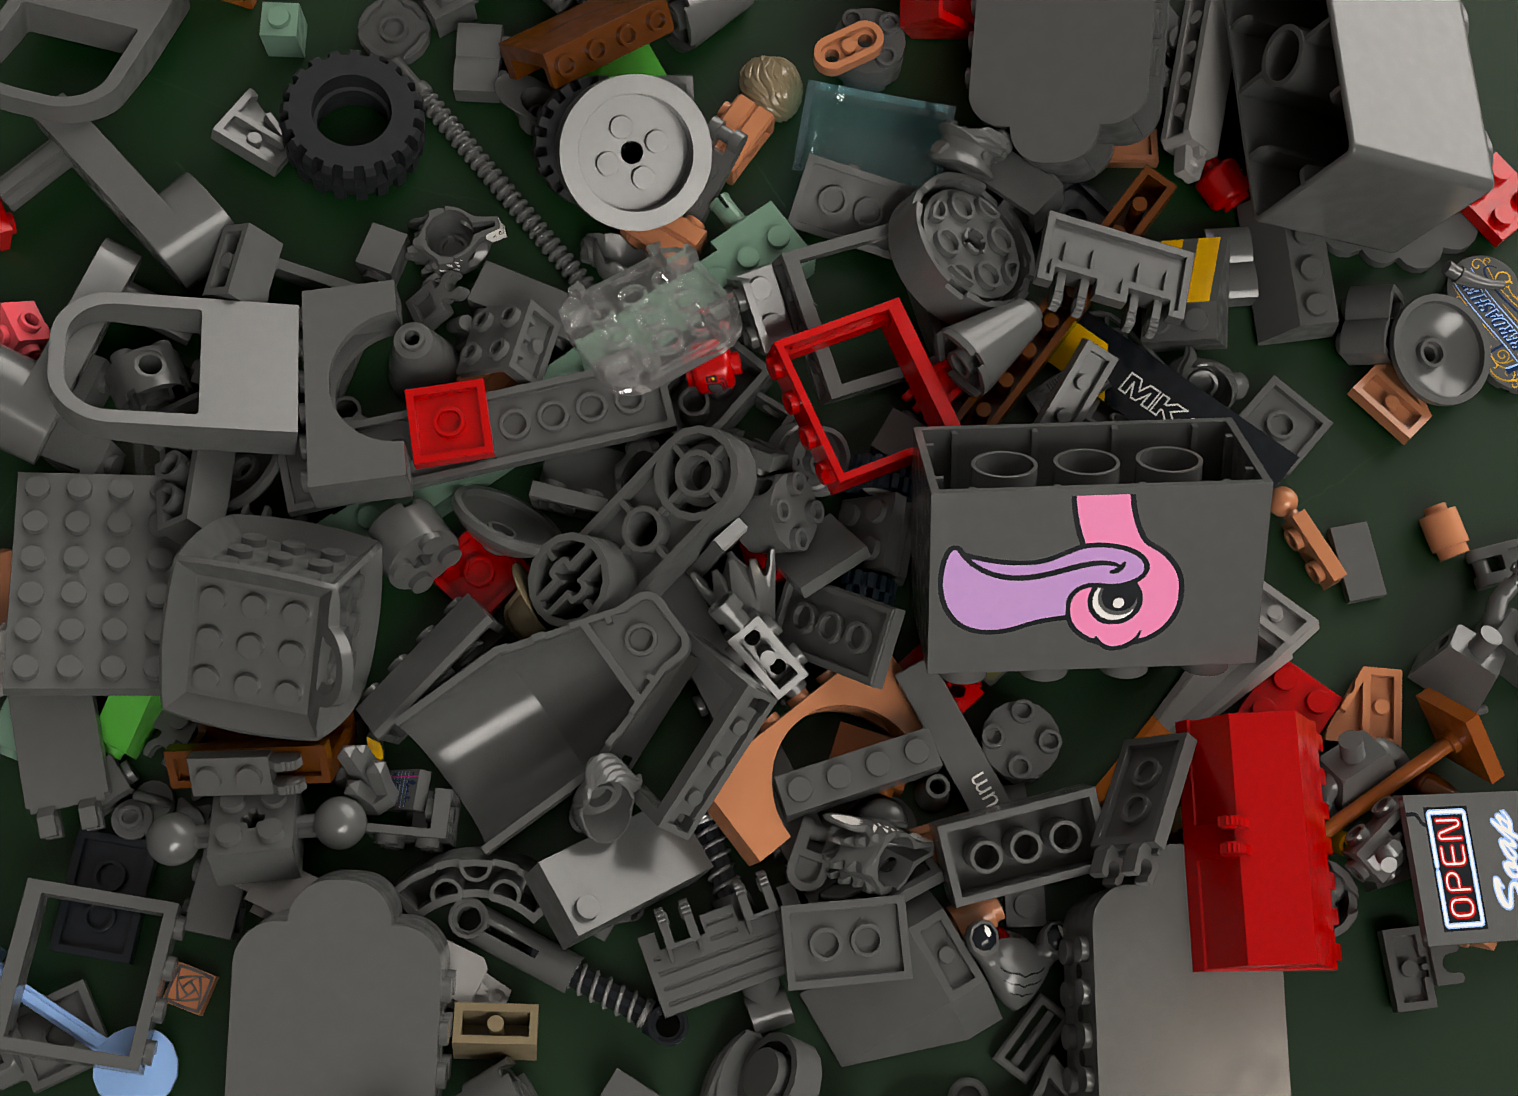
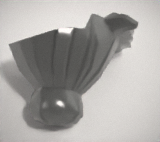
M1189 345L1185 347L1183 356L1174 359L1167 365L1227 408H1230L1235 400H1241L1249 389V381L1243 373L1237 370L1231 371L1226 365L1215 360L1197 357L1194 348Z
M600 753L591 757L585 766V779L578 787L572 800L569 822L576 832L584 833L596 843L611 844L618 840L627 830L632 818L635 802L634 793L641 788L643 780L640 773L634 775L613 753Z

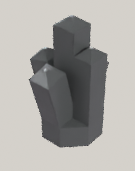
M342 745L337 759L344 768L338 770L335 781L345 789L344 795L357 801L363 807L366 815H381L393 807L400 792L392 782L386 762L378 761L367 745Z

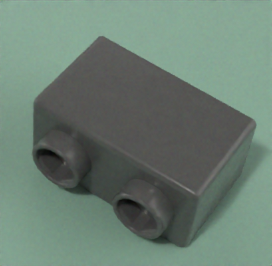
M1223 0L1252 211L1256 221L1388 253H1395L1493 189L1495 182L1492 169L1493 145L1484 127L1468 41L1469 16L1461 0Z

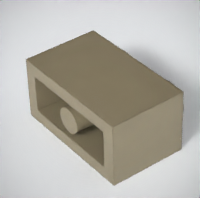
M455 1002L452 1035L454 1059L502 1060L505 1057H510L513 1060L537 1061L539 1004Z

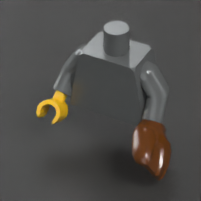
M1350 730L1343 732L1338 738V745L1319 758L1320 767L1325 769L1326 786H1322L1323 802L1329 806V817L1331 818L1408 763L1410 758L1403 749L1383 737L1373 738L1366 731L1357 732ZM1425 770L1405 784L1416 795L1459 793L1444 778L1428 770ZM1341 830L1331 837L1334 853L1344 856L1341 851L1343 850L1344 842L1348 845L1345 841V836L1348 832Z

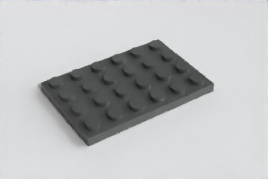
M18 472L3 675L4 696H160L159 652L164 602L173 558L182 546L158 532L156 492L161 487V480L155 477V475Z

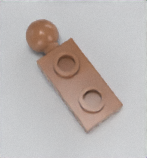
M1276 487L1272 493L1271 512L1276 516L1284 517L1286 523L1282 526L1286 542L1291 549L1299 552L1306 563V572L1313 582L1319 583L1323 590L1337 584L1347 575V572L1306 510L1303 509L1298 512L1297 494L1289 487Z

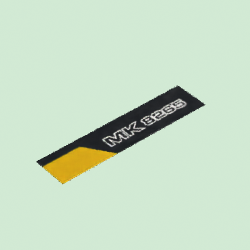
M1088 311L1085 312L1048 361L1060 371L1064 370L1082 338L1089 339L1119 359L1108 377V381L1112 386L1097 397L1131 421L1232 418L1272 479L1273 490L1300 458Z

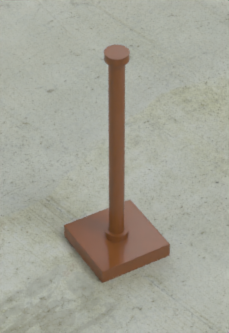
M1429 687L1416 695L1436 743L1333 815L1329 820H1326V836L1331 838L1372 809L1378 800L1393 794L1443 757L1448 758L1491 784L1505 776L1479 714Z

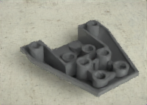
M929 890L905 902L913 979L804 989L800 993L801 999L841 1067L968 1040L1003 1019L985 977L945 910Z

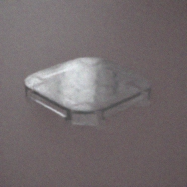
M660 241L647 245L646 249L649 257L588 289H585L580 281L567 288L570 296L562 305V309H558L568 340L599 382L611 393L633 396L655 390L723 354L734 346L741 336L743 322L733 292L727 293L699 261L697 250L688 243L683 248H662Z

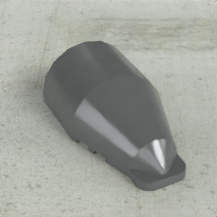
M650 591L639 592L616 608L570 622L566 626L548 632L542 631L533 634L529 638L511 644L505 643L493 647L393 721L397 727L411 736L423 749L451 785L483 836L485 844L481 846V849L485 854L489 855L577 791L585 779L584 769L588 760L595 755L610 753L665 676L689 657L691 640L661 597Z

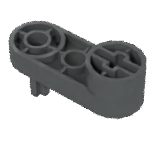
M60 93L57 97L67 96L64 93ZM33 118L34 122L48 138V141L0 177V197L13 212L72 167L186 291L190 290L210 273L224 226L235 224L219 203L190 173L185 172L157 194L91 121L56 123Z
M107 237L93 258L69 304L81 297L99 292L158 294L133 282L143 255ZM96 322L86 325L74 333L69 340L66 350L64 379L72 393L112 322ZM148 327L184 346H187L193 333ZM49 340L37 361L3 344L0 345V449L33 465L40 457L61 416L53 406L48 392L47 364Z
M701 425L684 428L669 438L580 533L569 532L555 535L541 546L540 551L532 560L528 575L529 598L537 614L549 624L563 627L570 622L616 608L639 592L650 591L661 597L697 560L709 544L742 514L753 498L757 477L761 475L756 473L755 459L748 446L733 434ZM655 519L657 522V533L654 540L649 544L647 530L650 523Z

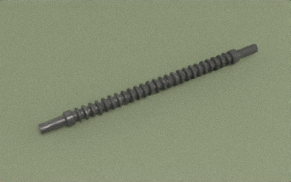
M400 56L394 57L391 61L401 67L402 76L407 74L414 81L415 89L421 95L423 111H426V116L433 118V125L439 126V132L445 133L446 140H452L451 145L453 148H458V154L461 156L465 155L464 161L471 163V170H478L477 177L484 178L483 183L486 186H490L491 193H497L496 199L503 201V208H510L509 214L510 216H516V223H523L522 230L525 232L530 231L528 234L529 238L536 239L535 245L537 247L542 246V254H549V262H556V270L562 269L561 276L564 278L569 277L568 284L571 286L575 285V293H582L581 298L590 301V305L594 307L607 324L620 317L604 297L605 291L597 283L593 284L594 279L592 276L586 277L587 270L579 268L580 261H573V253H566L567 246L560 245L561 240L559 237L553 238L554 231L551 229L546 230L548 225L546 222H540L541 215L534 214V207H527L528 200L521 199L522 194L520 191L514 192L515 185L512 183L508 184L509 178L502 176L500 168L495 169V161H489V154L483 153V147L480 145L476 146L477 141L475 138H470L469 131H463L464 125L457 123V117L451 116L449 108H444V101H438V94L432 93L433 89L425 80L420 81Z

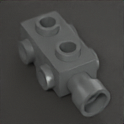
M733 591L723 594L710 606L708 613L718 625L724 624L728 629L724 633L725 639L729 644L724 649L728 656L739 667L746 663L755 673L752 678L769 693L772 692L778 700L784 695L792 698L799 694L807 684L804 678L809 675L804 666L809 660L794 642L787 646L778 635L783 630L769 613L762 617L755 608L746 613L742 609L743 603ZM752 630L758 631V637L754 641L744 639ZM776 659L784 661L782 668L779 670L770 668Z

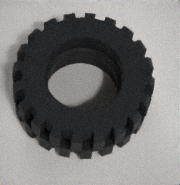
M349 50L350 54L340 55L339 51L328 53L327 59L321 60L319 57H316L309 61V69L306 71L300 68L292 76L293 85H286L282 93L283 102L279 105V118L287 158L291 166L297 168L298 176L305 183H310L313 180L314 189L323 194H327L328 190L334 191V198L343 200L347 199V195H356L357 200H368L367 194L375 192L380 197L389 193L390 185L393 184L395 187H399L406 182V172L409 174L414 173L419 165V157L423 155L425 148L423 101L420 93L415 89L414 81L407 74L402 76L401 67L393 61L385 64L383 63V56L375 53H370L369 57L361 55V50ZM349 105L371 108L380 113L389 123L386 130L377 139L358 146L337 144L327 139L318 130L320 123L329 113Z

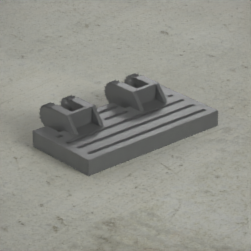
M1050 210L1044 221L1032 284L1045 288L1050 286L1047 309L1055 312L1062 303L1064 285L1074 288L1070 304V316L1079 318L1082 315L1089 284L1093 285L1090 301L1117 309L1123 308L1120 330L1127 333L1135 325L1138 307L1146 309L1142 337L1152 340L1158 328L1162 306H1165L1163 322L1179 326L1184 320L1195 253Z
M764 870L755 873V881L759 891L762 893L767 910L753 914L744 883L741 882L740 878L731 881L743 920L738 921L732 904L699 916L705 934H699L687 898L678 901V911L681 919L685 922L690 938L680 942H674L669 928L670 922L663 908L660 907L653 910L666 948L660 950L654 932L638 938V942L665 1019L786 974L780 907L777 905ZM790 883L776 887L781 906L801 904L796 889Z

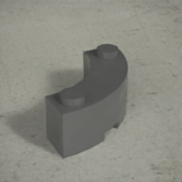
M481 846L448 850L420 861L405 871L393 883L400 897L402 908L409 914L422 917L438 907L461 901L462 898L468 897L489 898L492 902L500 903L518 911L533 924L544 915L524 879L539 861L511 850L497 848L489 855L484 853Z

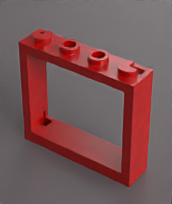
M899 297L775 341L766 356L768 373L773 380L778 381L783 392V405L789 415H794L799 426L798 434L800 441L806 450L811 451L816 462L815 472L817 478L822 485H827L831 495L912 465L913 447L844 473L791 362L792 359L881 328L928 427L961 426Z

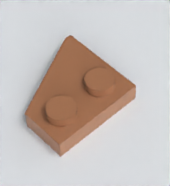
M1376 364L1347 393L1350 398L1403 445L1432 417L1426 402L1418 399L1403 385L1395 372L1393 364Z
M1361 667L1322 735L1323 743L1338 744V738L1343 732L1353 730L1357 732L1366 731L1373 738L1383 737L1401 747L1402 670Z

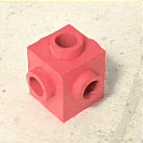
M35 302L0 303V345L3 344L37 360L50 339V329Z

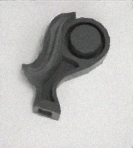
M744 1030L726 1043L715 1055L705 1076L700 1096H818L822 1080L821 1058L815 1047L782 1032L769 1033L763 1038L761 1033Z

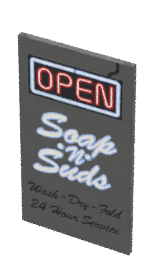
M1518 791L1399 796L1398 803L1423 948L1517 941Z

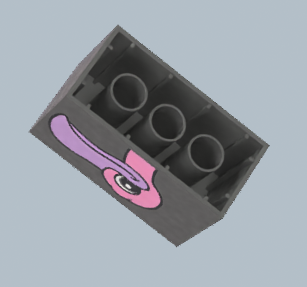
M1232 418L913 427L910 601L927 674H939L942 679L955 684H973L982 681L987 676V672L1019 671L1028 679L1049 682L1065 677L1068 669L1100 668L1103 673L1111 677L1133 679L1143 676L1148 671V667L1180 666L1183 670L1194 675L1215 676L1224 673L1228 669V664L1256 663L1273 481Z

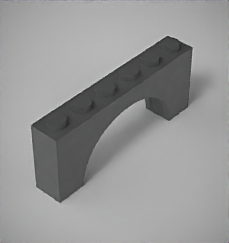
M395 280L301 291L302 307H299V330H303V338L299 339L300 362H304V370L298 371V383L301 394H305V403H299L300 421L302 426L306 427V436H300L302 458L307 460V469L301 470V483L304 494H311L316 508L413 496L411 461L404 441H384L365 436L351 428L337 412L338 388L350 363L368 346L381 339L395 335L396 331L403 326L401 300Z

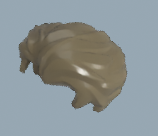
M761 55L760 57L752 58L742 67L739 77V87L742 95L755 102L757 106L760 105L771 112L775 117V122H787L788 119L796 114L802 102L803 83L793 63L780 56Z

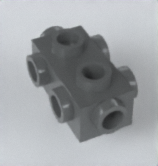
M1387 795L1378 800L1371 809L1375 816L1366 825L1359 824L1353 827L1345 836V841L1348 845L1341 853L1348 859V862L1344 866L1355 879L1361 882L1367 880L1383 884L1392 880L1400 873L1402 869L1401 864L1408 857L1398 803L1400 795H1393V797ZM1397 822L1396 829L1394 831L1390 830L1392 826Z

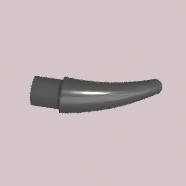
M1451 260L1447 261L1441 269L1442 274L1452 279V282L1476 289H1504L1506 287L1505 281L1480 276Z

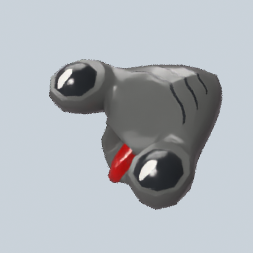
M979 919L967 926L964 934L966 947L978 962L990 986L1003 1005L1013 1011L1025 1006L1044 982L1050 968L1059 960V944L1063 940V923L1060 920L1048 921L1038 932L1036 943H1030L1022 934L1005 930L1000 925L995 928L992 922Z

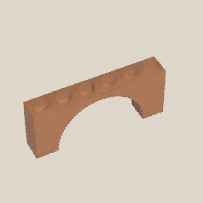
M893 656L882 689L870 687L827 669L816 678L820 684L810 693L804 688L799 694L786 702L790 709L779 716L774 711L767 716L759 729L761 732L753 738L707 810L748 866L761 862L791 837L776 809L772 789V772L776 753L782 740L800 719L821 712L851 714L872 723L888 737L892 738L923 728L894 677L895 674L903 669Z

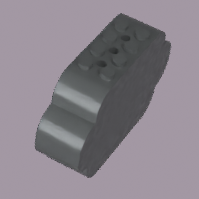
M971 0V13L973 18H975L974 31H970L968 36V49L970 54H972L971 67H967L965 72V84L967 90H969V100L973 111L986 127H991L994 130H1007L1011 136L1012 146L1033 167L1045 173H1053L1061 182L1080 183L1093 179L1107 167L1113 156L1115 146H1128L1140 142L1158 124L1162 111L1170 0Z
M1168 844L1165 850H1161L1160 856H1156L1159 870L1152 886L1139 887L1134 883L1136 876H1124L1121 886L1085 895L1073 903L1064 919L1063 940L1060 941L1058 950L1060 963L1064 965V982L1060 987V1000L1062 1006L1065 1007L1066 1024L1062 1028L1061 1039L1063 1048L1067 1050V1067L1063 1072V1086L1068 1096H1291L1283 971L1193 972L1184 844Z
M336 870L329 872L305 888L295 898L290 909L275 912L258 923L241 938L233 955L224 1096H442L443 1089H446L447 1080H450L452 1054H445V1046H448L449 1037L453 1035L454 1012H447V1003L451 1002V997L455 995L456 970L449 969L450 950L442 930L425 917L402 914L401 900L394 886L383 876L364 870Z

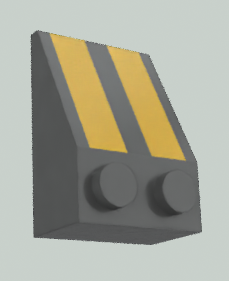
M1230 237L1156 241L1194 252L1195 256L1184 320L1179 326L1163 322L1165 306H1162L1158 328L1151 340L1142 337L1146 309L1142 308L1141 343L1153 352L1185 351V347L1188 345L1192 346L1194 350L1227 349Z

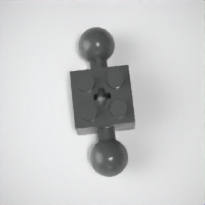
M275 793L267 795L213 796L210 824L197 825L192 818L185 814L177 812L166 813L151 823L147 830L145 841L151 857L166 866L184 864L194 857L198 849L207 848V859L218 886L302 878L305 838L317 837L322 844L332 849H348L356 845L363 838L367 829V816L363 807L357 801L344 796H337L326 800L319 806L315 814H306L307 811L301 793L292 795H278Z

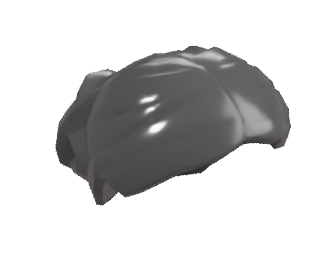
M594 232L587 233L582 238L580 243V260L582 263L596 268L599 276L609 284L618 287L632 285L639 282L648 273L650 259L643 248H633L620 234Z

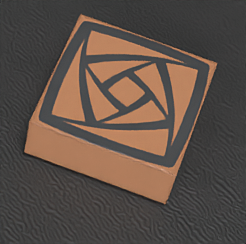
M178 962L173 982L169 983L163 998H167L168 1003L203 1016L220 977L183 962Z

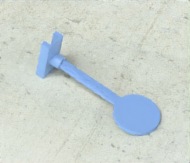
M0 947V980L5 965L2 961L8 954L2 947ZM28 984L25 985L21 1001L24 1005L93 1051L129 1056L136 1026L124 1028L107 1038ZM154 1029L152 1040L158 1041L157 1052L154 1055L152 1066H145L144 1075L93 1068V1080L98 1093L101 1096H167L173 1089L179 1070V1058L174 1044L162 1032Z

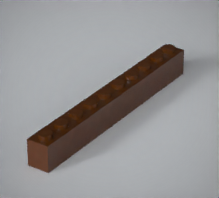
M1146 164L1100 225L1143 237L1169 203L1177 185ZM1089 284L1085 307L1079 318L1070 316V304L1074 288L1064 285L1062 303L1056 312L1047 309L1049 293L1045 296L1038 306L1043 315L1041 320L1042 329L988 393L983 396L980 394L977 397H968L956 413L961 426L1000 425L1093 303V301H1090L1093 285Z

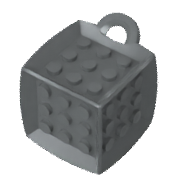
M231 514L219 518L200 529L181 547L173 558L166 590L159 652L160 703L164 712L229 731L280 739L318 741L335 730L351 714L360 700L371 668L381 608L383 563L382 545L380 542L362 535L320 524L259 515Z

